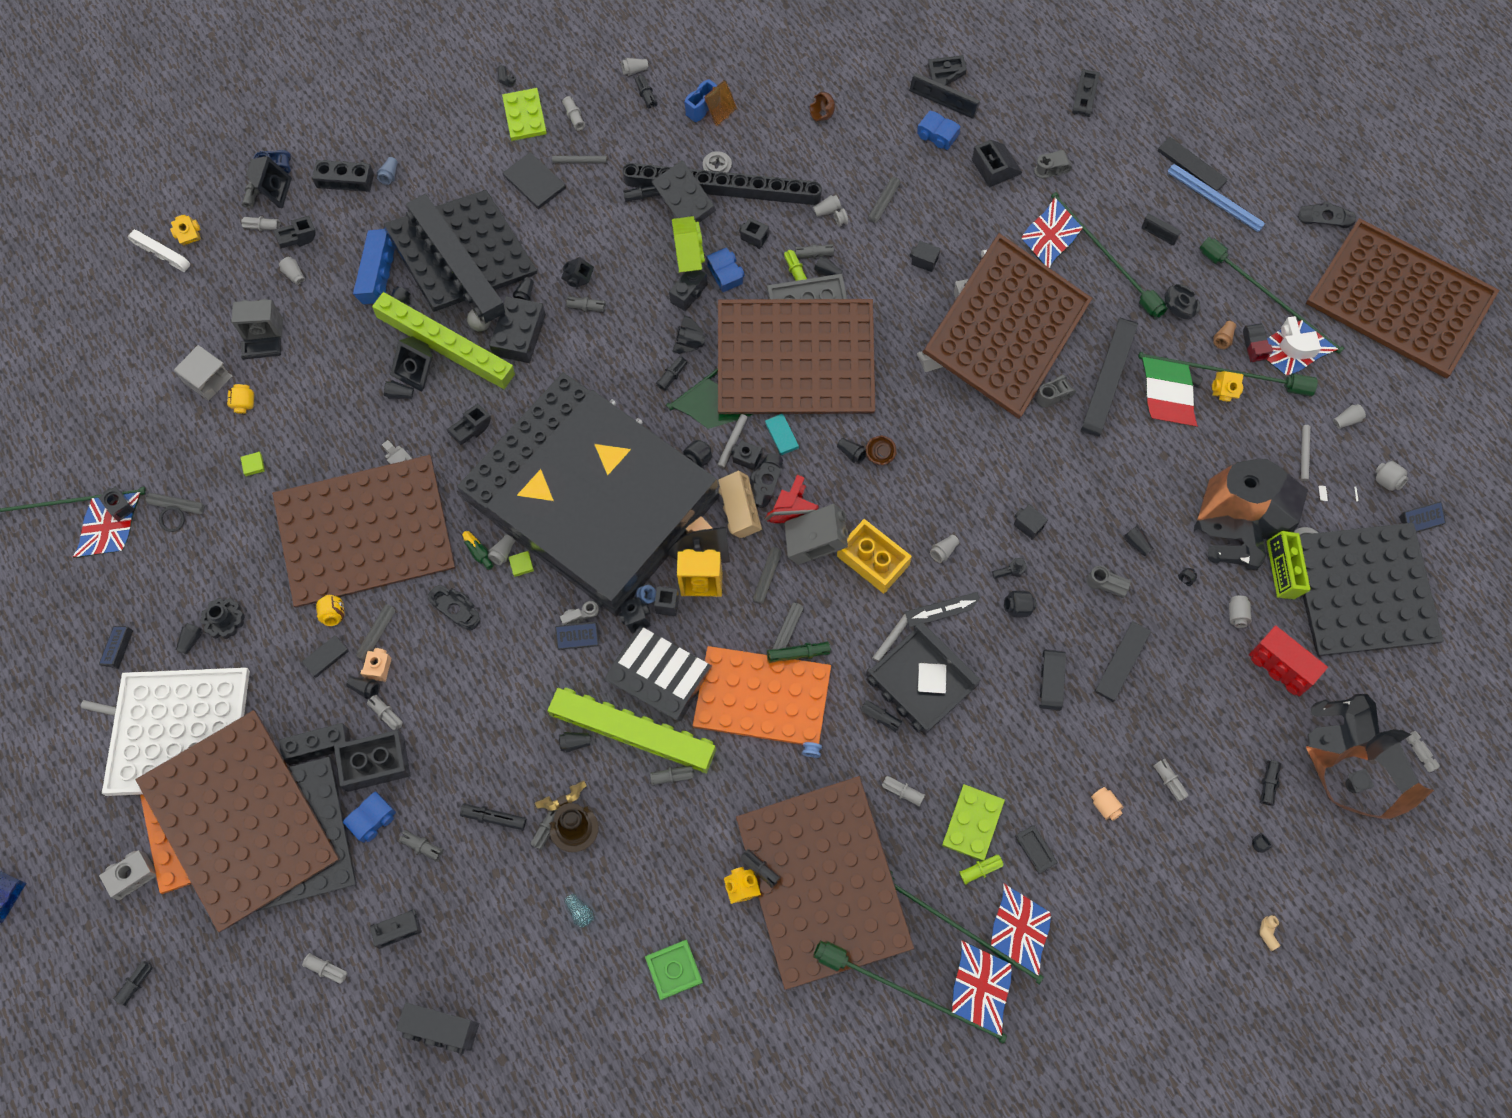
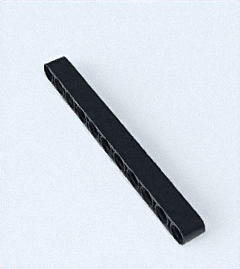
M637 163L625 164L622 168L624 183L630 187L642 186L644 188L654 186L652 181L671 167ZM689 169L708 195L816 205L821 201L822 187L815 181Z

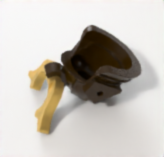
M585 781L570 786L571 793L566 796H560L555 801H552L550 796L543 800L535 802L537 809L546 808L549 811L558 809L554 815V821L549 823L551 827L550 837L559 849L566 852H579L587 849L598 835L599 825L594 813L589 810L588 806L583 808L578 804L572 803L579 798L580 792L587 786Z

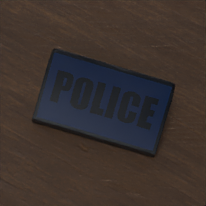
M1441 501L1405 511L1399 516L1402 524L1414 523L1416 532L1446 524Z
M596 622L555 626L558 650L599 646L598 625Z
M113 626L99 665L119 669L133 633L131 628L127 626Z

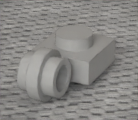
M588 601L584 603L581 611L579 608L576 610L570 609L564 612L560 618L563 625L579 624L584 622L586 618L595 617L599 613V607L596 602Z

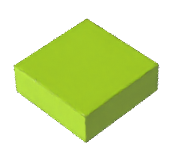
M261 452L241 457L245 476L265 471Z
M528 551L509 557L514 577L534 571Z

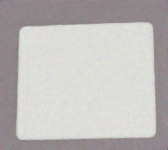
M919 663L918 691L946 693V665Z

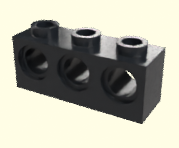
M316 160L312 180L316 188L370 192L374 172L371 165L364 162Z
M343 723L279 739L281 756L289 765L334 754V745L349 742L351 738L349 728Z

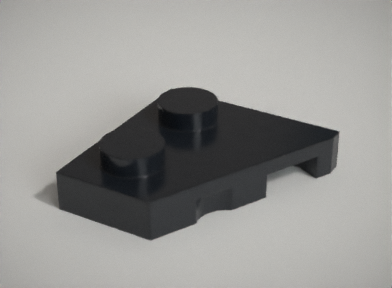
M964 55L928 59L931 80L945 86L966 74L967 68Z

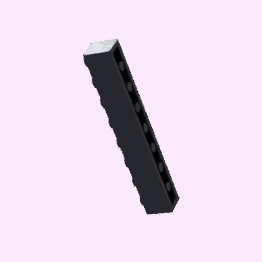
M426 193L406 203L408 210L406 215L411 223L415 222L417 232L420 236L424 235L428 248L435 251L434 255L439 263L443 262L447 275L455 279L453 282L456 288L464 292V299L468 304L473 305V311L477 318H482L486 324L506 313L502 300Z

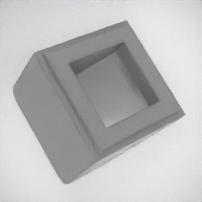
M922 351L917 353L924 372L943 367Z

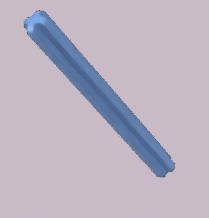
M1173 164L1169 168L1168 174L1255 231L1259 232L1264 227L1265 223L1179 166Z

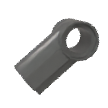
M1104 566L1094 567L1086 579L1089 587L1102 589L1121 598L1126 596L1131 582L1128 579L1110 573ZM1094 575L1100 576L1102 581L1097 580Z

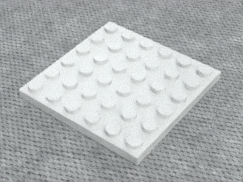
M227 668L122 673L102 794L105 796L143 794L135 780L136 778L243 717L249 669Z

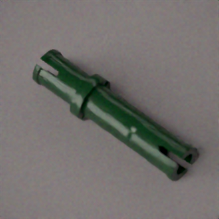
M828 641L816 644L808 642L800 646L767 650V660L769 663L830 655V644Z

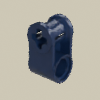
M260 151L253 157L255 159L268 156L287 174L291 172V167L289 166L291 154L288 151Z

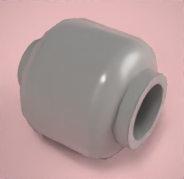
M1389 461L1386 464L1381 463L1375 471L1377 473L1376 482L1389 491L1400 490L1408 481L1407 470L1394 461Z

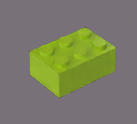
M694 216L672 219L679 272L701 270V263H705L699 222H695Z

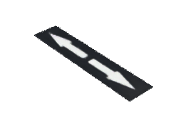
M978 592L905 611L909 627H913L920 621L927 623L970 611L974 608L980 597Z

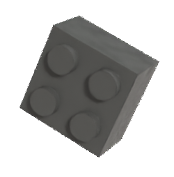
M261 299L259 301L242 300L241 302H233L231 322L243 340L278 336L282 338L283 317L272 300Z

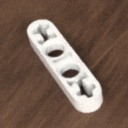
M135 229L128 235V239L132 243L148 252L155 253L156 257L169 261L170 265L183 272L191 265L180 254Z

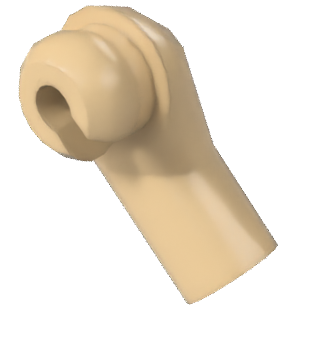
M1272 915L1262 920L1259 931L1260 936L1270 951L1281 946L1274 936L1275 927L1279 925V921Z

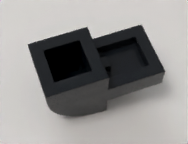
M309 216L291 220L290 226L273 230L280 249L296 244L299 247L311 243L316 235Z
M478 403L462 413L463 418L448 428V434L460 445L474 436L477 438L490 424L491 415Z

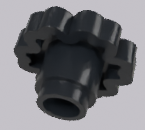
M217 598L208 603V609L201 612L200 622L204 625V631L215 639L220 636L228 639L237 634V628L243 626L245 615L240 611L241 606L231 598L225 601Z

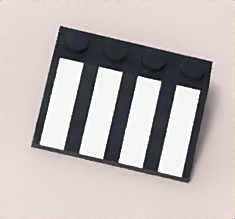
M639 626L614 661L605 680L675 720L682 721L712 665Z

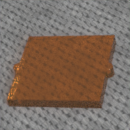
M725 80L718 86L713 87V90L704 97L715 125H719L726 118L728 119L729 115L737 109Z

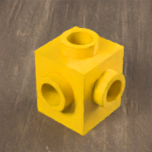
M180 215L175 218V221L171 222L173 228H170L172 235L175 239L178 238L181 245L184 246L201 240L198 232L201 229L197 220H193L190 216Z
M1226 371L1216 372V378L1212 383V396H1217L1220 401L1226 402L1239 398L1243 391V374Z
M736 868L731 870V875L724 878L725 888L731 904L747 901L761 895L757 878L752 869Z

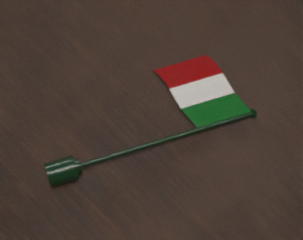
M1143 352L1138 354V358L1142 359L1146 376V399L1151 419L1198 427L1194 414L1193 383L1189 366L1218 372H1232L1243 374L1245 377L1283 383L1288 393L1310 397L1315 394L1318 384L1316 377L1291 373L1284 380L1143 354Z

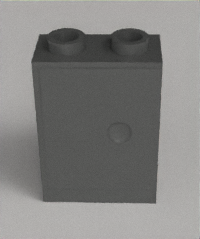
M831 504L786 521L785 533L788 558L797 565L847 548L849 534L845 525L847 517L844 510L835 504Z

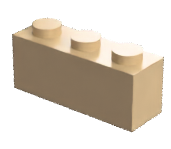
M737 471L719 479V493L724 501L723 509L728 517L730 533L743 538L762 530L748 475Z

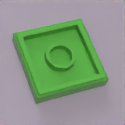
M687 940L645 956L660 1000L703 983Z

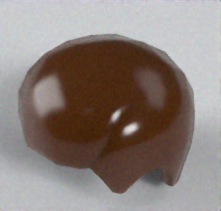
M820 92L814 95L816 100L809 107L813 120L824 121L830 119L835 111L833 97L827 92ZM825 110L826 115L822 116L819 112Z
M884 435L876 436L868 441L866 455L875 465H886L894 460L896 445L891 438Z

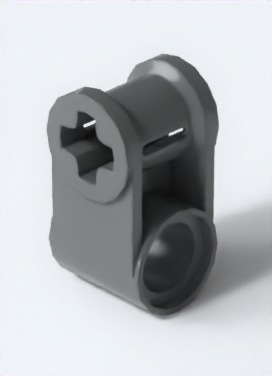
M1064 150L1042 154L1037 159L1034 174L1041 179L1062 175L1061 173L1067 174L1071 171L1072 165Z
M1062 375L1053 381L1043 384L1038 392L1036 401L1042 407H1050L1060 401L1071 398L1076 393V390L1071 388L1067 382L1066 375Z

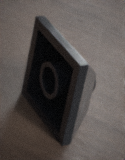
M268 156L251 159L246 173L247 177L257 190L278 208H283L292 177Z
M413 336L399 340L390 375L422 392L433 358L428 344Z

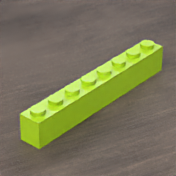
M384 292L372 306L378 319L406 335L413 336L428 344L429 348L502 389L507 387L515 375L512 364Z
M557 688L547 710L550 716L684 766H692L693 769L707 774L716 752V747L712 741L706 738H701V740L693 738V734L687 731H681V733L674 731L672 726L664 723L662 725L655 724L654 720L642 716V718L636 717L633 712L626 709L622 711L614 709L615 706L610 703L603 702L601 704L595 702V699L591 696L584 695L582 697L576 695V692L572 689L564 688L563 690Z

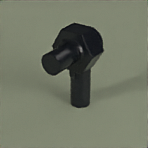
M1014 558L1008 567L992 571V576L994 579L1010 574L1021 577L1026 572L1027 565L1023 558Z

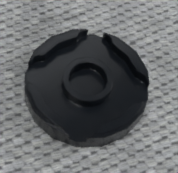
M1176 284L1166 290L1164 294L1165 303L1173 314L1182 319H1191L1199 313L1200 302L1198 299H1195V293L1190 288Z

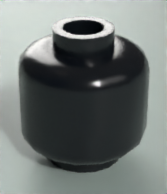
M701 440L693 441L683 451V455L701 468L712 458L710 445Z
M1026 590L1011 591L1004 599L1005 611L1014 618L1031 616L1037 606L1036 599L1033 598L1031 592Z

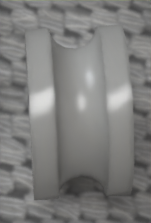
M844 208L840 209L839 212L837 210L834 211V219L838 227H841L842 224L848 225V217Z

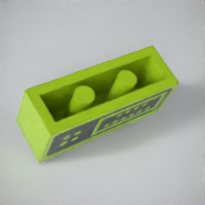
M1281 531L1267 540L1277 598L1296 599L1310 591L1299 533Z

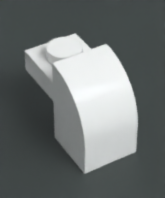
M1288 317L1281 327V333L1284 337L1279 344L1281 350L1287 356L1294 359L1314 358L1321 350L1316 331L1301 334L1296 317Z

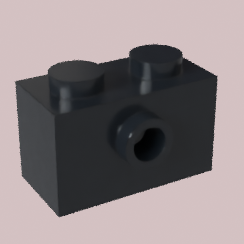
M702 270L684 272L669 291L670 303L686 312L691 304L701 296L702 291L708 285L707 273Z

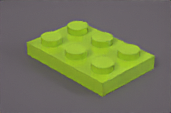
M537 88L502 94L511 141L547 134Z
M963 784L942 846L984 861L1005 800Z

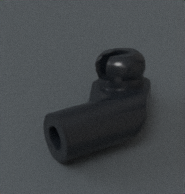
M504 65L498 66L499 82L507 87L514 86L516 77L514 75L511 77V74L507 75Z

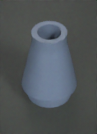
M387 158V161L377 171V179L382 184L389 185L395 180L398 164L395 158Z

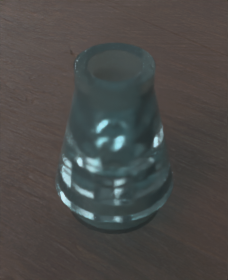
M575 894L569 895L564 900L575 925L583 928L593 921V910Z

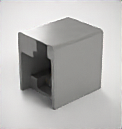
M199 345L174 369V372L184 384L208 401L232 377L223 366V362Z

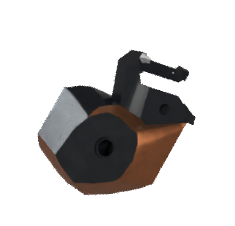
M1268 459L1237 462L1209 479L1198 520L1194 525V531L1199 529L1215 537L1242 538L1244 544L1242 546H1209L1207 560L1217 564L1219 562L1245 565L1247 570H1258L1266 557L1263 539L1269 540L1281 531L1294 533L1301 520L1308 489Z
M1354 694L1351 698L1341 701L1329 702L1325 699L1313 704L1311 715L1316 717L1342 715L1344 717V725L1315 728L1308 734L1309 745L1306 746L1329 799L1336 805L1362 815L1392 819L1409 812L1434 791L1418 783L1400 744L1402 740L1412 734L1397 729L1379 733L1376 703L1368 694ZM1354 756L1368 761L1375 759L1387 770L1402 792V795L1381 816L1370 815L1334 801L1326 787L1325 769L1333 767L1348 757ZM1366 768L1348 774L1349 778L1345 782L1347 790L1351 793H1359L1374 787Z

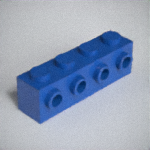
M385 229L368 230L353 291V295L362 304H374L383 292L386 293V285L390 276L389 272L393 262L395 246Z

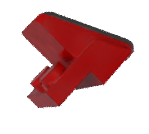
M796 476L790 492L781 490L774 509L766 515V521L785 523L788 520L819 509L818 505L802 499L806 485H803L804 477Z

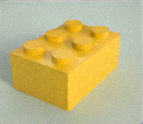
M865 519L850 533L847 539L848 547L837 551L839 559L883 594L910 566L912 558L910 554Z
M691 549L678 552L677 578L681 596L722 597L723 573L720 552L715 550L695 552Z

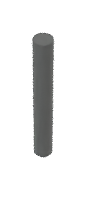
M552 156V163H607V156Z

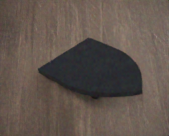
M726 527L688 533L679 538L667 551V554L678 560V552H683L686 549H691L695 552L715 550L720 552L721 563L730 562Z

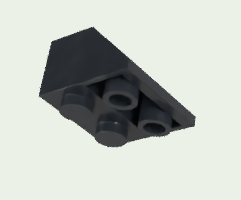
M988 140L974 146L972 161L989 187L1022 174L1021 169L1005 144Z

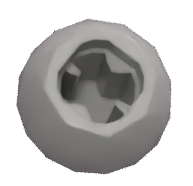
M473 309L467 316L468 325L477 332L485 331L491 325V321L485 324L482 318L478 319Z

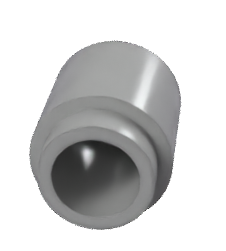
M1234 596L1229 603L1230 624L1236 628H1245L1252 622L1251 604L1246 596Z

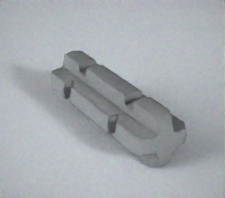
M1411 732L1412 735L1407 737L1406 740L1409 744L1413 745L1412 749L1420 761H1424L1426 770L1432 772L1440 767L1436 759L1433 760V754L1424 741H1420L1421 737L1418 732Z

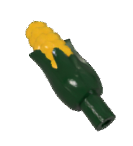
M464 531L462 534L464 544L468 547L472 557L478 563H483L487 570L493 568L494 565L488 558V549L472 533Z

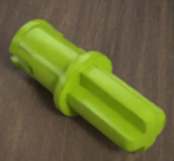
M792 250L785 252L784 257L789 266L788 271L792 273L795 281L807 279L802 269L803 265L799 263L795 252Z
M995 855L982 862L976 861L975 865L959 871V874L966 885L983 876L985 878L986 874L1003 867V861L999 855Z

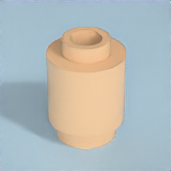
M1106 787L1101 788L1091 796L1094 800L1093 804L1106 820L1110 818L1113 821L1123 814L1121 811L1123 809L1122 804L1111 790H1107Z

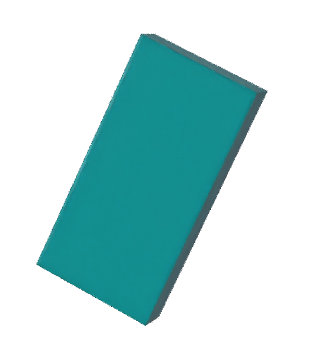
M783 414L765 420L767 429L780 455L799 449V445Z

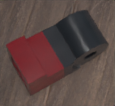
M1263 324L1245 326L1243 336L1250 362L1267 360L1272 354L1273 348L1265 336Z

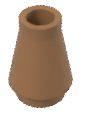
M1227 321L1214 335V345L1217 348L1226 349L1232 345L1236 329L1234 322Z

